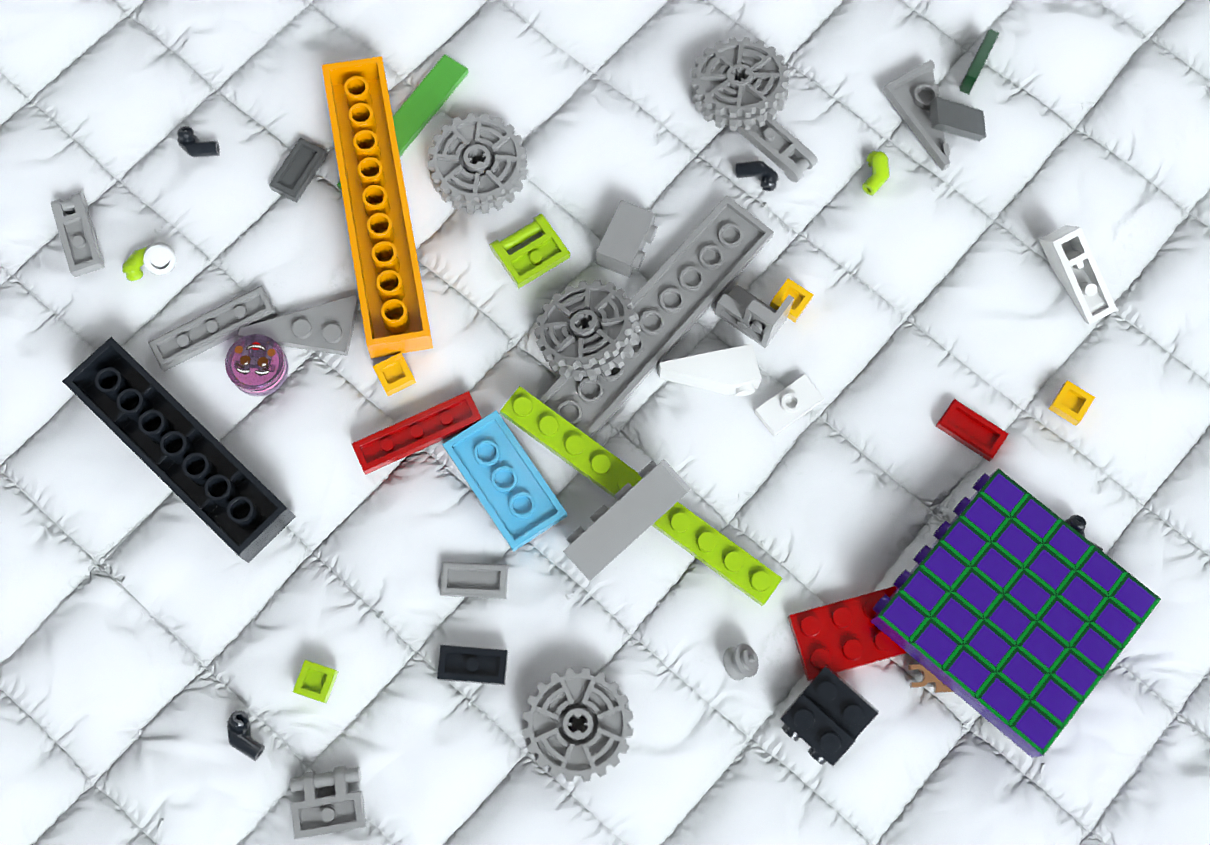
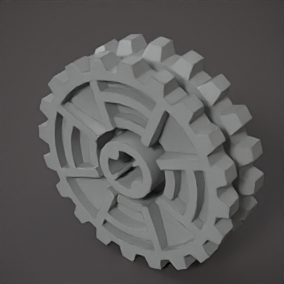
M731 38L729 43L723 44L721 41L715 43L713 50L710 48L705 49L704 58L698 57L696 59V68H692L691 72L693 78L691 80L692 101L697 102L695 104L697 112H704V120L707 122L714 120L716 127L721 128L727 125L731 131H736L737 127L740 126L745 131L751 130V125L756 124L758 127H762L765 125L766 119L774 120L777 116L776 111L783 110L785 104L783 100H787L789 77L787 76L789 69L787 65H784V57L782 55L776 56V49L773 46L766 48L764 47V42L760 40L756 43H751L750 38H744L742 42H737L735 38Z
M473 113L467 114V119L465 120L456 117L453 119L454 124L451 126L444 124L441 127L442 134L434 135L432 139L435 147H429L428 155L431 158L428 161L430 176L434 181L433 186L436 192H442V200L445 203L453 201V208L457 210L466 207L467 213L474 214L476 209H481L483 214L489 213V208L491 207L500 210L503 208L502 203L504 201L511 203L515 200L514 192L522 191L523 183L521 180L527 178L526 148L521 146L523 144L521 136L513 135L515 132L514 127L511 124L504 126L503 119L499 117L491 120L489 119V114L482 113L480 118H475Z
M594 280L590 285H587L586 281H581L578 287L573 288L571 285L565 287L563 294L555 293L552 296L554 301L551 304H544L542 307L544 314L537 316L536 319L540 327L534 329V334L539 339L536 343L540 351H543L542 354L546 362H549V366L554 372L559 370L560 375L564 378L572 375L575 381H581L583 377L588 376L590 381L597 379L598 374L603 373L605 376L612 374V368H621L625 365L623 359L633 356L635 352L632 346L639 345L640 338L636 333L641 331V325L639 321H636L639 318L636 311L633 310L634 306L631 299L626 298L627 295L622 288L616 290L615 285L610 282L603 286L601 280Z
M567 668L564 676L560 677L556 672L551 674V682L547 685L540 682L536 686L539 692L538 695L529 696L527 703L531 709L530 711L523 712L522 719L528 723V727L522 730L523 737L531 740V743L527 746L530 755L538 754L539 758L536 763L541 768L549 766L551 768V776L556 778L560 773L565 774L566 781L573 782L575 776H581L583 782L591 780V774L597 773L599 777L606 775V767L608 765L615 768L620 763L617 755L619 753H627L630 746L625 740L633 736L634 729L628 726V722L633 720V712L625 709V705L629 700L626 695H618L619 685L615 681L610 684L605 682V674L599 672L595 677L590 674L589 668H583L581 673H575L573 668ZM572 717L577 720L581 717L586 719L587 722L584 723V727L588 728L584 733L579 730L574 733L570 731L568 727H572V723H569Z

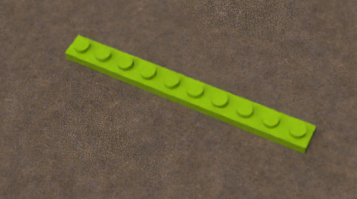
M520 386L500 410L502 416L612 497L628 482L634 487L642 479L637 471ZM679 502L652 524L653 527L761 606L765 605L783 579Z

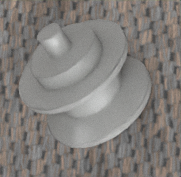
M743 643L736 648L730 647L724 652V668L732 679L739 681L745 677H752L757 673L759 666L758 656L748 644Z

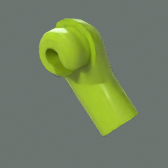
M872 151L866 158V161L869 162L868 166L872 167L873 173L862 185V189L868 195H874L890 176L888 157L882 151Z
M147 247L134 251L122 265V272L126 273L127 280L135 281L143 277V271L140 267L144 265L143 255Z

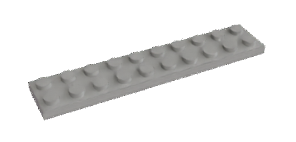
M726 195L631 299L634 306L633 310L636 311L639 318L636 321H639L641 331L636 333L640 338L639 345L632 346L635 353L632 357H625L623 359L625 365L621 368H612V374L605 376L603 373L598 374L597 379L590 381L588 376L583 377L581 381H575L572 375L568 378L561 376L539 400L587 436L593 438L773 237L774 231Z

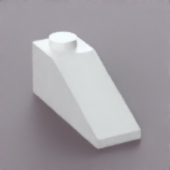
M1065 225L1039 239L1051 268L1087 324H1091L1117 310L1081 227Z
M753 344L660 362L658 370L660 379L726 395L736 393L737 396H746L754 393L755 389L759 388L762 379Z

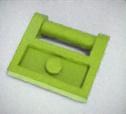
M543 214L537 215L533 218L532 223L500 242L495 240L489 244L494 256L503 265L518 289L570 258V252ZM539 232L543 234V236L513 254L509 255L507 251Z

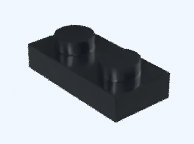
M440 645L437 679L442 681L505 685L508 650Z

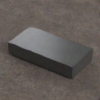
M939 97L930 101L933 129L979 142L986 137L984 111Z
M300 137L269 184L270 189L297 203L328 156L327 151Z

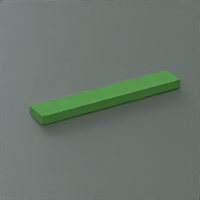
M445 54L393 116L400 157L469 73L468 68ZM339 181L337 187L342 190L341 182Z

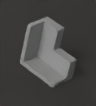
M735 285L728 295L724 293L719 299L715 314L766 348L787 320L794 298L788 295L776 311L739 285Z

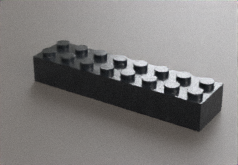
M112 337L62 381L203 522L247 563L296 517Z

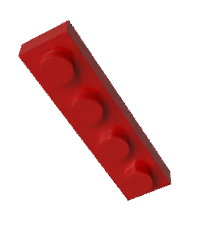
M467 391L351 443L363 472L367 475L460 433L482 418L470 392Z

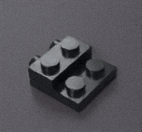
M826 665L782 714L780 720L785 723L782 729L794 741H798L801 738L810 746L808 753L818 763L824 765L828 762L831 766H834L855 743L856 738L878 715L879 710Z

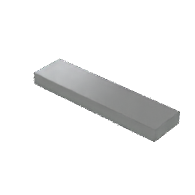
M260 286L148 343L160 368L165 372L238 335L241 327L266 321L276 316L277 313L264 288Z

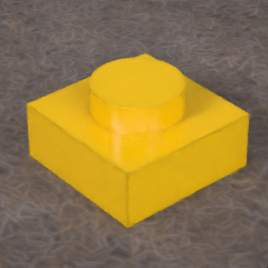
M788 278L771 300L769 306L777 311L787 296H792L794 301L787 318L796 322L814 295Z
M401 352L372 366L387 396L416 383Z
M1067 380L1048 409L1076 426L1081 422L1095 397Z

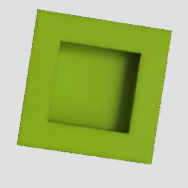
M304 660L293 693L327 704L339 671Z

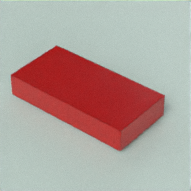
M956 399L950 403L936 424L937 428L989 462L994 458L1008 436L1007 432Z

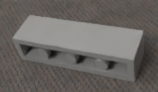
M664 459L658 465L652 460L638 473L642 479L634 487L628 482L614 495L618 501L610 509L604 504L590 517L594 523L586 531L580 526L566 539L570 545L563 552L589 581L691 489Z

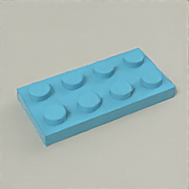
M497 410L442 444L513 552L568 516Z

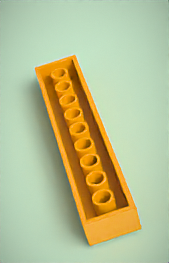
M382 56L322 65L366 344L370 357L372 359L396 355L400 352L408 353L433 348Z

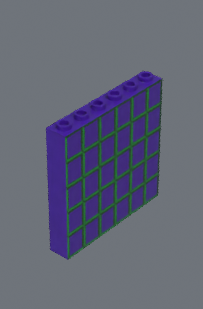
M998 468L990 476L984 473L972 487L976 490L975 494L970 500L965 496L953 510L957 515L953 521L949 523L945 520L933 534L937 538L935 543L930 548L925 545L913 558L917 563L911 572L905 569L894 581L893 585L897 589L890 597L884 594L872 609L876 612V615L870 622L1031 758L1044 756L1160 602L1161 598Z

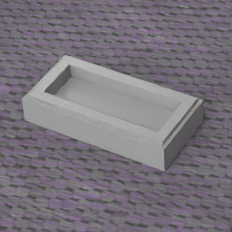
M442 562L440 596L506 599L508 565Z

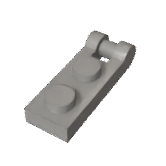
M766 119L764 126L751 125V130L747 131L742 126L736 129L785 172L788 179L794 183H797L804 176L803 172L806 169H812L818 163L816 155L776 120ZM795 155L799 158V161L795 163L790 157Z
M82 192L71 195L72 198L65 201L58 199L51 202V208L69 270L74 277L105 268L89 216L88 204ZM76 211V213L68 215V212Z

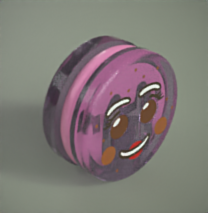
M251 334L240 338L230 347L225 358V369L230 380L240 391L250 396L260 397L274 393L284 384L289 372V363L285 353L275 340L265 335Z

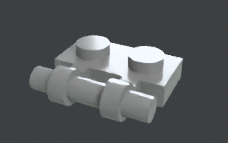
M346 766L335 767L333 772L316 774L315 771L303 773V777L290 779L291 792L304 791L305 801L291 803L294 839L366 827L362 791L348 792V783L361 781L359 767L346 769ZM335 785V796L318 798V788Z

